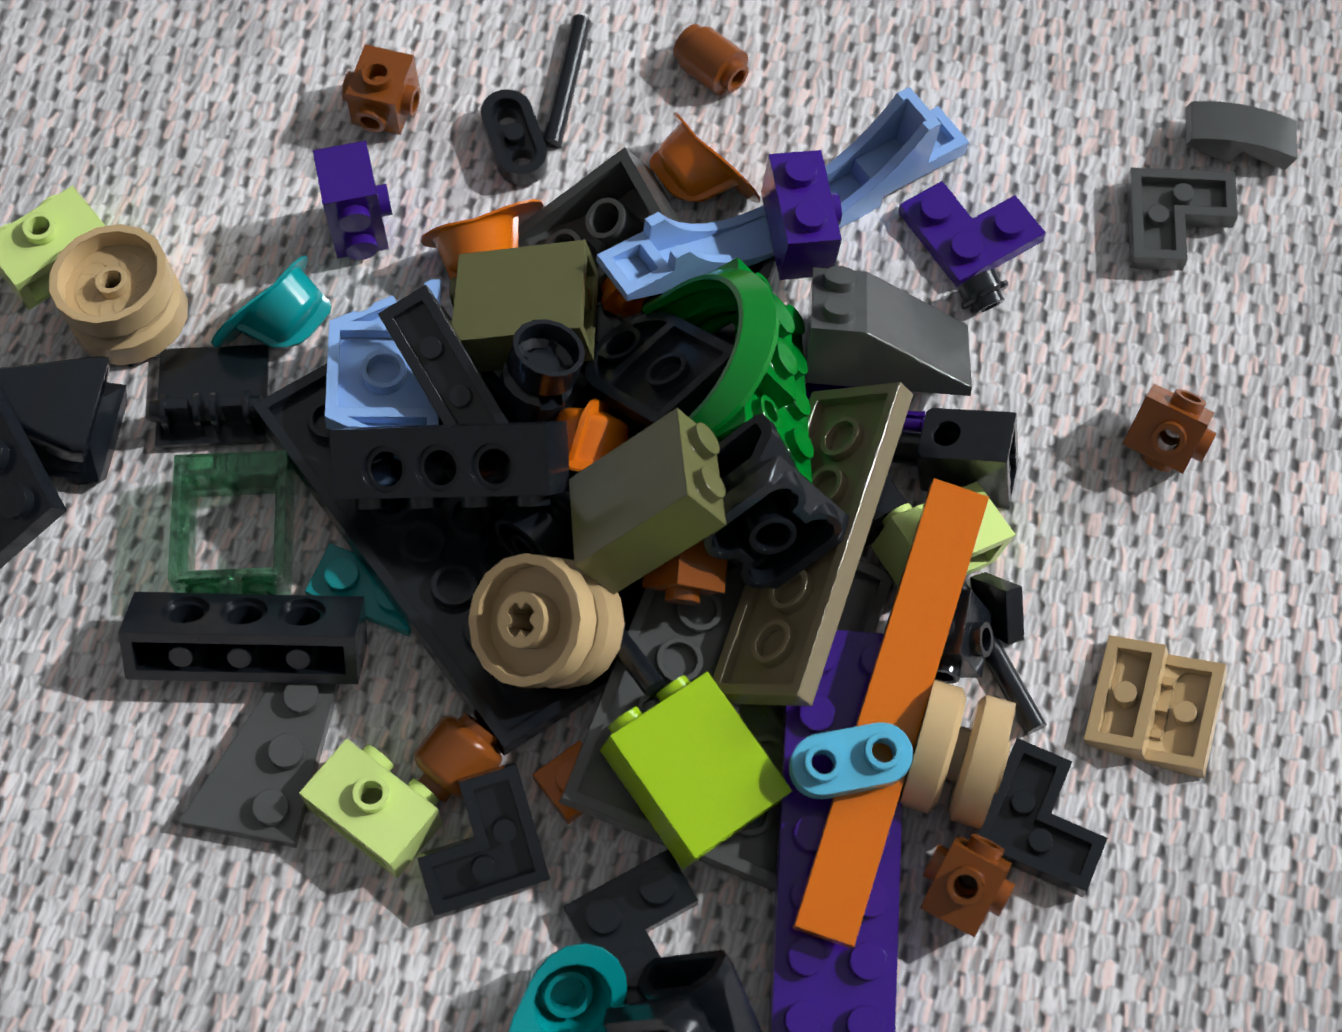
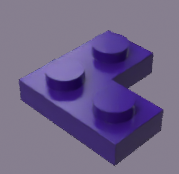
M943 181L904 201L899 205L898 214L956 288L968 279L984 271L995 269L1044 241L1046 234L1016 195L972 218Z

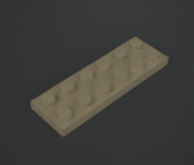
M901 382L814 391L811 393L809 399L811 413L808 415V430L814 449V456L811 458L812 484L850 517L842 542L779 588H753L745 583L713 675V680L730 704L812 706L912 401L913 393Z

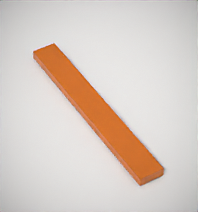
M935 478L932 480L855 727L879 722L892 724L907 735L911 742L912 750H914L987 507L988 496ZM877 743L872 746V754L876 760L880 762L892 760V751L886 744ZM906 774L897 783L889 787L832 798L792 929L850 949L855 946Z

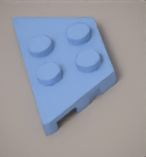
M432 279L424 282L423 285H427L431 289L441 306V279ZM393 295L374 302L371 307L364 311H352L329 320L325 422L328 429L439 425L438 414L378 315L381 311L398 302ZM395 454L393 455V458L400 460Z

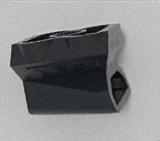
M94 356L0 368V387L48 476L62 477L76 485H86L91 482H101L107 479L127 406V386L107 382L111 357Z
M757 414L719 442L720 451L717 454L720 478L725 487L723 503L726 526L702 540L704 548L709 555L717 559H728L739 568L741 578L747 585L753 588L770 587L777 589L842 542L850 516L802 476L776 426L770 419L763 414Z
M724 950L659 957L651 960L645 966L638 980V986L647 999L606 1008L603 1022L604 1027L607 1029L606 1032H762L736 968Z

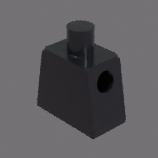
M931 408L926 412L922 433L901 431L891 463L917 466L921 491L928 492L934 478L959 487H965L978 482L995 507L1009 510L1019 461L1017 413Z

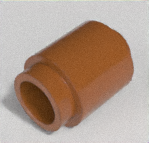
M692 24L676 40L673 55L679 60L680 68L714 94L720 96L727 90L734 92L745 82L749 72L747 53L712 27Z

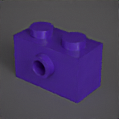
M360 141L313 150L322 204L337 259L349 257L353 260H365L373 257L378 251L389 249L383 217L393 215L387 184L376 185L367 142Z
M821 150L769 154L761 195L779 280L812 278L813 267L830 268L835 266L842 241L839 229L842 220L840 196L838 193H831Z

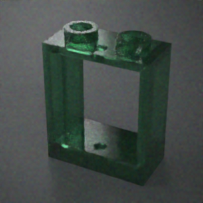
M287 450L174 455L168 581L174 592L292 595L295 471L291 467ZM275 494L273 567L195 570L198 497Z

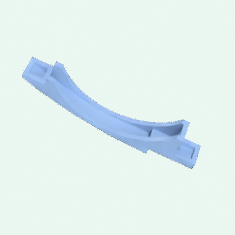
M910 87L898 92L873 123L840 155L825 166L831 193H838L841 200L842 220L839 228L880 207L883 197L965 155L969 144L966 137L939 106L929 110ZM764 205L736 217L700 224L677 222L657 212L645 218L643 232L597 254L596 261L625 300L630 301L662 294L688 279L711 272L737 257L748 267L774 256Z

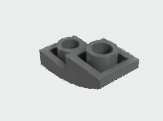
M1191 101L1186 107V145L1228 164L1241 152H1244L1257 160L1286 170L1298 159L1297 124L1294 119L1253 106L1218 101Z

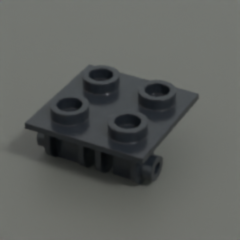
M244 345L170 348L160 352L158 399L150 400L149 402L151 422H156L155 447L266 443V431L257 421L252 405L268 396L269 346Z

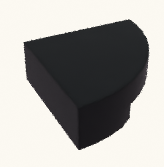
M987 572L971 576V589L992 614L991 626L998 639L1008 645L1024 640L1022 586Z

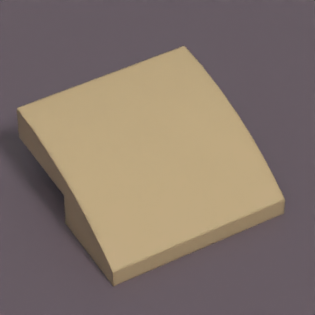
M1109 635L1085 731L1084 743L1103 751L1204 779L1227 677L1226 664L1168 654L1166 644Z

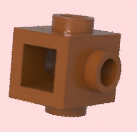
M365 44L355 70L347 72L342 85V100L348 104L352 124L359 125L371 132L385 131L401 135L407 117H414L419 107L421 91L414 55Z
M1153 384L1122 445L1143 454L1142 460L1159 471L1170 473L1174 469L1183 474L1191 458L1202 463L1217 434L1207 428L1215 412L1206 409V402L1189 391L1176 389L1173 393Z
M971 834L969 840L957 835L950 849L938 844L922 875L933 882L920 909L975 938L988 911L998 917L1000 916L1016 885L1005 879L1012 863L1001 858L1004 849L977 834ZM960 875L972 876L976 880L977 885L970 886L965 884Z

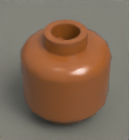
M463 712L460 718L451 715L443 716L415 750V763L424 772L418 781L444 803L447 802L451 795L463 800L458 779L501 765L502 755L496 748V738L485 730L477 719L466 712Z

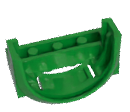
M738 257L711 272L688 279L646 302L642 307V311L645 314L653 312L671 313L710 334L732 323L735 325V344L726 367L708 396L688 417L696 424L703 423L709 427L719 443L755 415H765L776 426L802 476L812 483L811 458L814 456V449L808 430V415L811 413V407L806 396L805 374L808 372V366L803 355L802 345L805 325L797 309L790 304L786 306L773 293L767 279L761 273L757 272L754 274Z

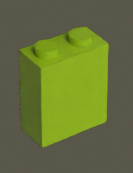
M708 671L692 682L689 681L686 675H683L668 684L656 694L660 703L644 714L641 713L637 706L622 714L607 727L612 735L609 736L600 749L682 870L772 809L792 792L789 785Z

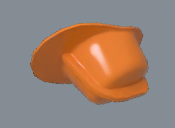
M674 112L673 116L678 126L662 142L649 161L650 168L666 189L677 199L691 203L704 202L733 187L754 203H759L760 196L752 185L730 163L701 141L686 122Z
M538 199L519 201L473 219L448 223L431 229L423 234L420 241L426 247L437 248L450 280L452 277H457L459 254L517 248L518 226L540 211L544 205Z
M593 399L589 401L585 408L562 409L555 420L567 421L569 470L580 472L629 440L628 424L610 415V407L604 401Z

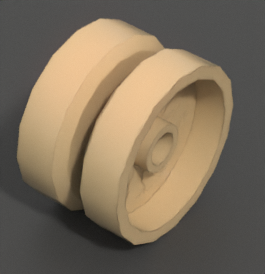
M117 224L97 227L76 237L58 254L50 270V295L82 350L92 357H111V364L126 365L140 363L160 354L179 337L188 318V298L158 240L142 228Z
M528 553L505 558L485 573L473 594L468 619L471 644L483 668L502 683L527 688L549 687L569 689L590 684L608 670L621 646L625 625L621 597L618 592L613 594L577 568L572 559Z
M934 680L914 746L912 763L906 773L900 803L903 807L928 814L937 806L945 780L951 781L953 785L948 803L951 821L981 829L994 793L997 794L1007 764L1011 747L1009 737L1016 703L984 695L976 704L969 728L961 726L967 700L964 689Z

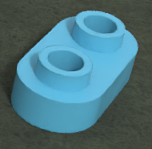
M880 722L811 735L798 744L790 758V778L794 786L802 794L813 799H828L889 787L897 783L909 770L913 759L912 745L907 735L901 729L892 724ZM877 743L886 744L892 751V760L889 762L876 760L872 754V746ZM820 754L829 757L833 763V771L828 774L818 773L812 766V757Z

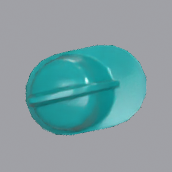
M307 256L299 257L282 273L274 284L235 312L218 329L212 338L211 344L214 347L224 346L244 333L272 348L286 349L300 345L310 338L329 316L332 306L330 301L303 272L308 263Z
M586 943L565 946L541 959L530 973L526 990L512 1017L508 1032H606L607 1029L603 1025L606 1008L623 1005L627 995L626 974L618 959L603 947Z

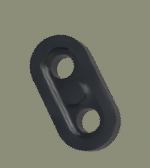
M510 89L499 90L490 94L482 103L481 119L483 130L500 176L507 182L515 185H529L537 182L547 171L548 155L543 135L529 99L524 94ZM506 117L516 120L514 123L507 125L499 123L500 120ZM520 158H526L531 161L525 165L514 164Z

